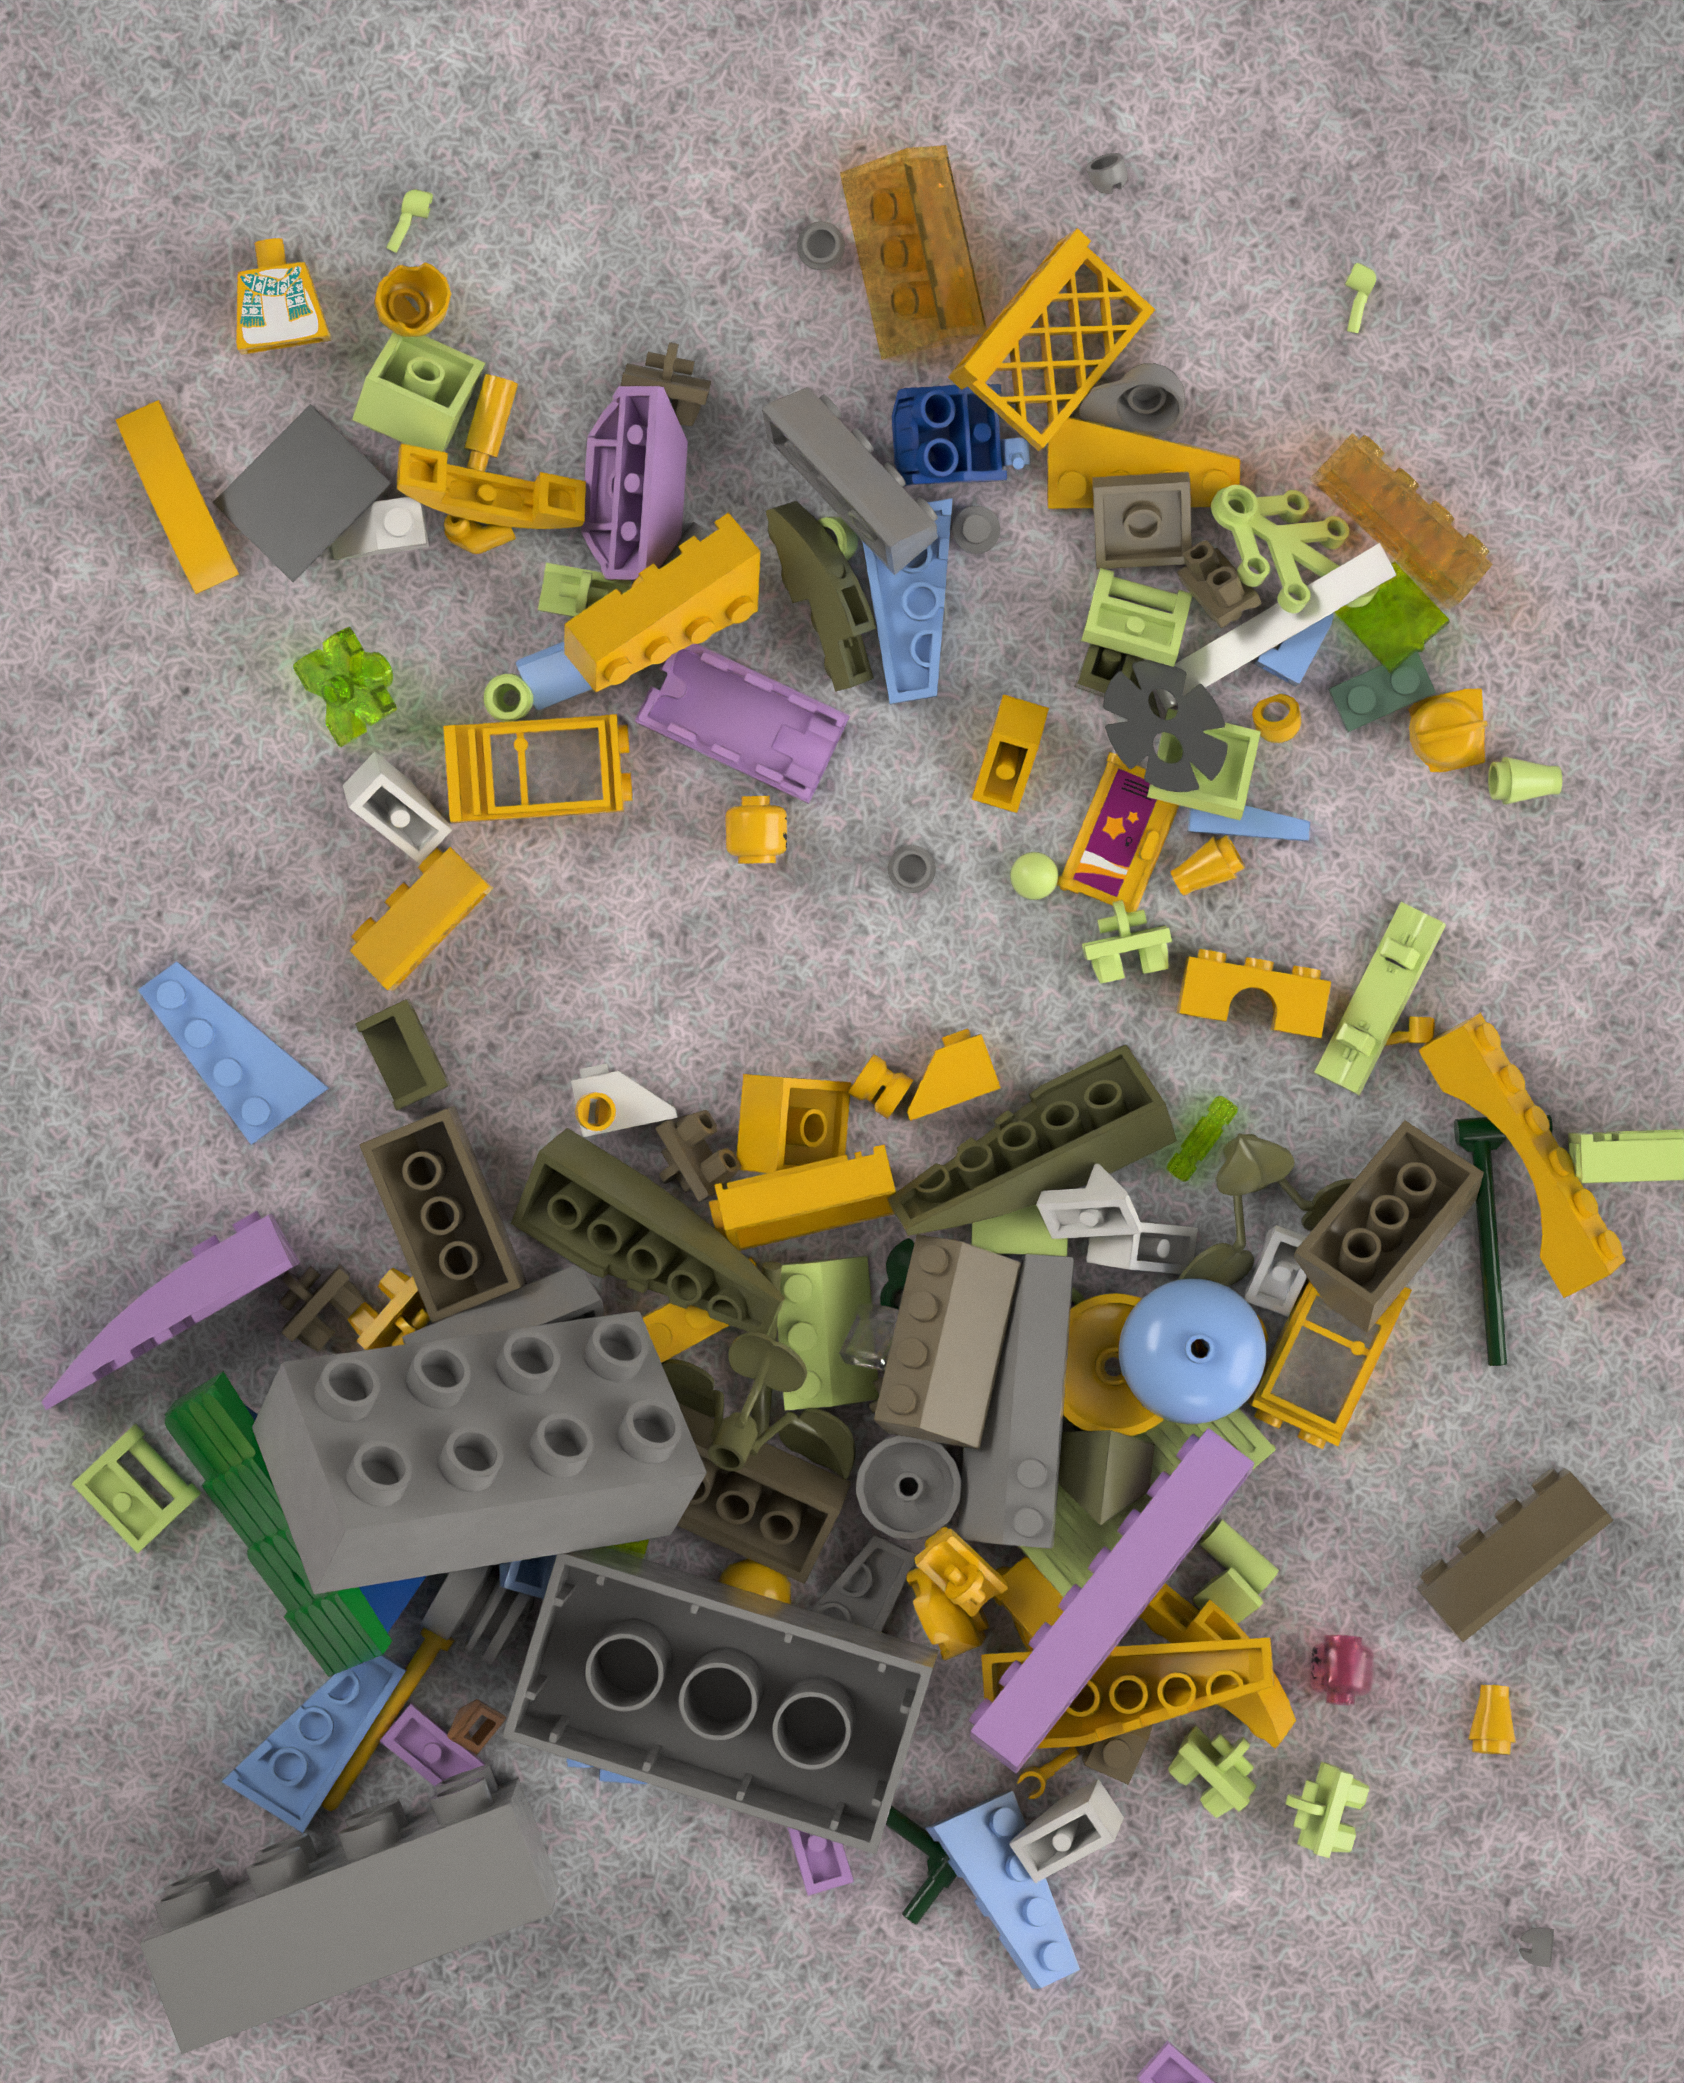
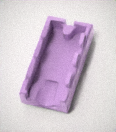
M692 644L672 654L666 661L661 663L659 670L667 674L660 690L652 686L650 687L635 719V723L802 802L810 803L850 718L849 715L698 644Z

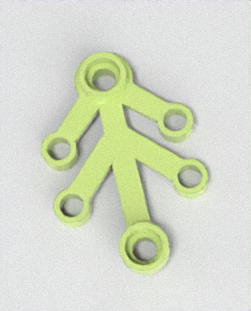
M1231 485L1221 489L1211 502V511L1215 520L1222 527L1231 530L1242 559L1241 564L1237 568V575L1240 581L1247 586L1257 587L1263 583L1270 572L1268 561L1259 553L1254 537L1255 534L1267 542L1283 587L1277 597L1279 605L1289 613H1299L1310 600L1311 593L1307 585L1302 582L1295 561L1320 577L1340 567L1305 543L1320 542L1328 549H1337L1341 547L1349 536L1348 524L1337 516H1329L1324 521L1297 523L1309 509L1308 498L1297 490H1289L1284 495L1256 497L1250 489L1242 485ZM1287 502L1295 503L1299 510L1292 509ZM1279 515L1284 521L1297 524L1276 525L1265 518V516ZM1328 528L1335 529L1339 536L1332 535ZM1248 566L1255 568L1259 574L1253 573ZM1379 586L1348 603L1347 606L1360 607L1367 605L1377 593ZM1289 593L1295 594L1299 600L1293 599Z

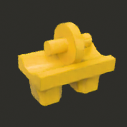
M391 1268L379 1281L378 1288L391 1299L387 1306L379 1313L370 1304L363 1302L348 1318L349 1323L360 1336L356 1342L365 1350L404 1345L403 1336L424 1328L430 1321L427 1311L424 1310L425 1305L413 1276L409 1277L397 1269Z
M942 1527L925 1541V1549L914 1557L916 1566L937 1584L954 1604H958L971 1617L976 1615L990 1598L1002 1594L1008 1589L1006 1580L951 1528Z

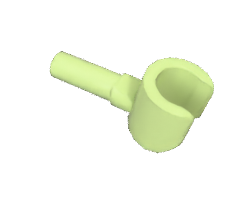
M415 189L405 194L399 222L386 246L387 249L397 253L411 225L413 216L428 219L430 212L429 204L432 203L433 199L432 193Z
M1355 263L1351 274L1345 282L1346 286L1358 291L1353 301L1347 331L1359 333L1365 303H1367L1368 296L1375 285L1376 274L1372 269L1360 263Z

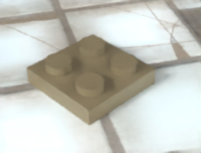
M1189 472L1092 477L1096 570L1100 568L1115 569L1186 564L1183 554L1192 548Z

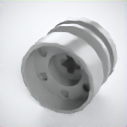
M493 1565L449 1572L420 1626L448 1640L461 1624L470 1628L464 1650L471 1653L481 1635L491 1641L481 1660L492 1665L495 1658L513 1643L534 1605L535 1596L501 1587L500 1577L498 1578L491 1574Z

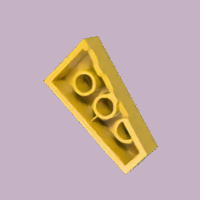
M729 512L714 522L718 530L702 541H699L694 535L678 547L682 554L660 569L653 563L638 573L639 576L627 592L623 594L618 589L613 590L564 624V654L595 692L610 685H618L627 680L632 674L652 664H660L666 661L672 654L692 644L702 643L712 634L734 623H742L750 618L752 614L758 612L760 550Z

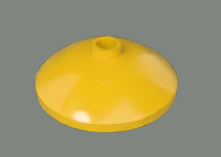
M1118 1293L1103 1294L1086 1299L1071 1308L1063 1416L1083 1431L1112 1430L1131 1437L1150 1430L1164 1420L1142 1406L1141 1402L1129 1388L1122 1372L1118 1376H1110L1106 1373L1104 1367L1105 1362L1109 1358L1119 1359V1341L1122 1328L1131 1310L1142 1300L1140 1297Z

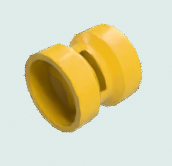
M873 1054L847 1093L859 1101L868 1100L874 1104L877 1113L888 1119L909 1089L913 1079L902 1072H892L887 1068L886 1061Z

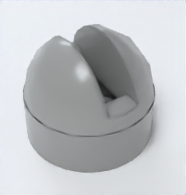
M1119 153L1102 155L1089 162L1086 166L1090 182L1100 193L1112 194L1113 185H1116L1117 189H1122L1127 181V168L1123 156Z
M1539 1927L1525 1931L1520 1940L1532 1943V1949H1519L1523 1959L1536 1966L1550 1967L1554 1929Z

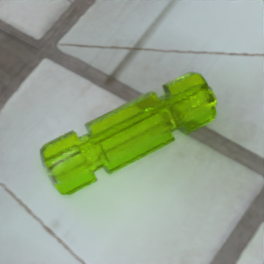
M1219 1095L1215 1097L1207 1108L1209 1111L1206 1117L1202 1116L1181 1144L1180 1147L1183 1149L1180 1154L1175 1153L1167 1164V1171L1180 1181L1186 1182L1191 1178L1197 1169L1195 1164L1198 1160L1203 1161L1224 1132L1221 1129L1225 1123L1229 1125L1237 1114V1106L1224 1096Z

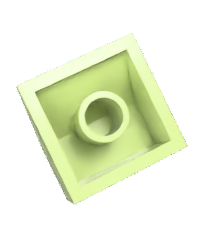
M393 332L365 379L352 420L407 445L444 452L454 436L486 363L427 336L404 337Z

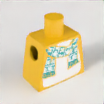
M282 238L265 239L255 242L258 269L240 271L237 275L236 344L240 354L244 355L331 341L330 331L306 263H286Z

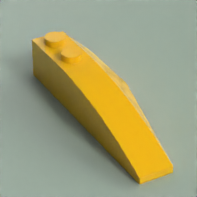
M1271 1637L1116 1646L1036 1749L1086 1746L1273 1687L1274 1674ZM1033 1651L981 1654L984 1699L987 1698L993 1703L1004 1689L998 1682L1015 1660L1023 1664Z

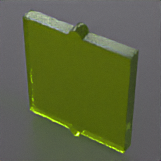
M1395 561L1391 565L1396 576L1382 583L1377 593L1367 605L1360 607L1345 605L1335 611V615L1389 673L1416 651L1423 652L1425 649L1424 644L1450 623L1449 618Z

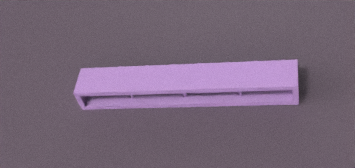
M1207 1428L1200 1438L1192 1434L1176 1455L1181 1460V1463L1174 1472L1169 1475L1163 1471L1147 1492V1495L1152 1500L1141 1513L1135 1508L1130 1512L1117 1530L1123 1537L1112 1551L1104 1546L1089 1565L1088 1570L1093 1573L1091 1578L1083 1588L1077 1584L1073 1585L1058 1605L1064 1611L1053 1626L1045 1622L1038 1629L1028 1644L1034 1649L1023 1664L1015 1660L998 1683L1004 1689L993 1703L985 1698L971 1715L969 1722L974 1727L970 1731V1738L1015 1774L1025 1764L1251 1474L1254 1462L1211 1429Z

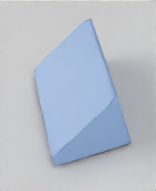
M564 642L515 662L522 680L530 687L533 693V706L536 710L544 709L592 689L564 654Z

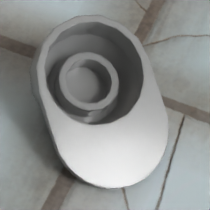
M1143 363L1133 367L1120 381L1106 383L1091 389L1081 401L1079 409L1080 419L1130 432H1139L1151 436L1159 435L1172 430L1180 423L1185 410L1186 397L1184 386L1177 375L1166 366L1156 363Z

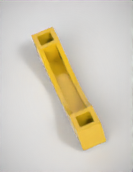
M1480 1012L1441 1033L1418 1049L1442 1092L1466 1102L1485 1115L1508 1138L1522 1158L1534 1183L1540 1206L1542 1227L1540 1259L1563 1298L1611 1275L1620 1267L1626 1259L1622 1254L1623 1249L1619 1238L1613 1231L1608 1230L1598 1213V1204L1593 1194L1588 1189L1583 1188L1578 1177H1575L1571 1156L1564 1148L1559 1147L1549 1130L1550 1124L1545 1112L1535 1105L1525 1089L1524 1077L1521 1071L1509 1062L1501 1048L1500 1036L1494 1026L1486 1022Z

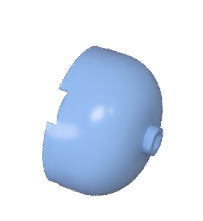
M1180 1279L1151 1291L1131 1310L1122 1328L1119 1341V1362L1122 1375L1125 1377L1135 1397L1141 1402L1142 1406L1153 1414L1165 1420L1181 1424L1207 1423L1223 1418L1237 1410L1249 1399L1258 1386L1266 1361L1265 1335L1255 1311L1234 1290L1218 1282L1206 1279ZM1193 1341H1202L1203 1345L1208 1349L1205 1357L1197 1358L1191 1353Z

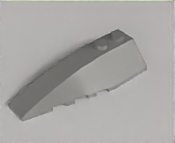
M1025 1255L1018 1277L980 1449L964 1447L958 1535L965 1541L1040 1548L1054 1547L1074 1257Z

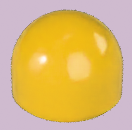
M1277 694L1260 700L1253 708L1252 717L1255 729L1261 731L1260 736L1266 741L1284 743L1291 740L1298 733L1301 726V712L1298 702L1293 697ZM1272 702H1279L1289 710L1286 718L1276 722L1264 719L1263 712L1265 707Z

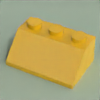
M449 847L444 853L439 848H436L418 867L423 875L411 887L403 882L384 902L390 909L377 922L372 917H369L351 936L356 944L349 951L388 991H394L493 889L452 847Z

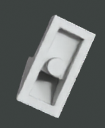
M1098 1163L1093 1167L1086 1188L1041 1191L1036 1204L1052 1239L1141 1234L1143 1228L1127 1191Z
M1277 1225L1268 1230L1262 1255L1245 1292L1244 1299L1247 1302L1289 1317L1307 1277L1293 1255L1307 1236Z

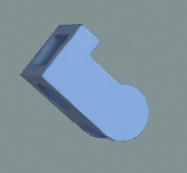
M1333 613L1280 643L1277 649L1272 648L1258 656L1254 665L1296 687L1300 684L1332 624Z

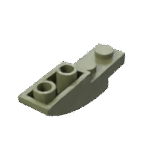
M797 501L765 510L768 519V534L776 546L782 567V582L789 591L792 603L809 600L811 622L815 631L819 634L825 655V670L832 679L835 692L852 688L874 679L861 634L876 629V625L867 599L845 556L821 524Z

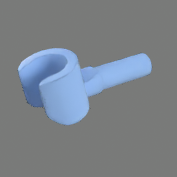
M1009 438L1000 440L1002 466L1013 465L1015 469L1019 470L1024 465H1030L1029 442L1026 439Z

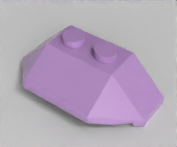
M618 386L612 396L614 400L602 412L587 437L584 480L586 481L585 522L581 526V533L593 556L601 565V571L605 579L635 580L639 576L638 573L653 563L659 569L682 536L688 441L664 387Z

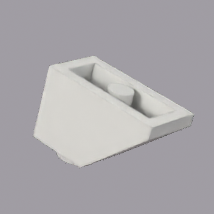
M410 497L373 502L332 543L334 561L429 548L423 504Z
M375 751L343 785L348 808L419 864L452 831L449 823L413 782Z
M607 1063L579 1069L581 1079L571 1081L576 1104L583 1095L590 1092H599L609 1096L616 1108L615 1119L605 1130L591 1131L580 1125L583 1137L678 1117L676 1107L621 1071L609 1073ZM590 1099L588 1123H595L597 1099Z
M1140 1220L1143 1227L1141 1234L1089 1237L1086 1263L1128 1270L1182 1274L1194 1259L1198 1228Z
M1097 1779L1058 1800L1015 1836L1009 1845L1033 1881L1037 1883L1114 1842L1124 1817L1100 1780Z

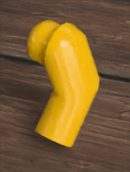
M450 514L444 520V533L448 540L472 554L484 553L516 539L512 527L492 524L483 526L476 521Z

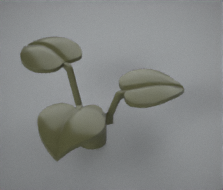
M1239 1133L1236 1138L1229 1141L1223 1148L1226 1161L1216 1177V1186L1219 1192L1233 1196L1236 1240L1233 1245L1219 1243L1201 1252L1189 1263L1177 1280L1189 1278L1206 1279L1228 1287L1242 1280L1249 1273L1255 1259L1250 1251L1243 1250L1246 1246L1242 1195L1258 1192L1269 1184L1277 1182L1301 1210L1307 1211L1302 1217L1301 1223L1305 1229L1312 1231L1355 1179L1335 1181L1321 1189L1312 1201L1305 1200L1285 1178L1295 1164L1291 1152L1276 1143L1258 1138L1254 1134Z
M758 1332L744 1333L733 1341L728 1352L731 1368L736 1373L755 1379L741 1412L732 1413L724 1419V1394L719 1390H714L715 1382L708 1372L683 1360L669 1359L661 1363L677 1402L706 1416L714 1417V1427L710 1434L713 1441L709 1447L708 1456L718 1467L728 1471L741 1470L749 1454L757 1456L760 1447L775 1434L779 1433L780 1440L791 1451L805 1456L813 1463L833 1470L844 1479L849 1477L856 1456L853 1435L843 1421L826 1411L808 1408L803 1410L800 1416L793 1412H787L758 1437L757 1424L749 1415L763 1383L777 1391L792 1392L801 1388L807 1377V1369L803 1360L787 1345L775 1342L772 1337Z

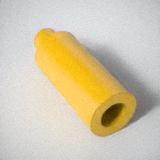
M485 374L464 449L471 451L466 468L485 472L489 457H498L518 383Z

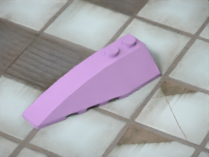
M255 1211L232 1225L236 1231V1234L219 1242L216 1235L191 1248L190 1250L195 1258L184 1263L145 1291L114 1318L79 1354L42 1400L45 1409L53 1407L300 1264L274 1216L269 1214L261 1218L258 1211Z

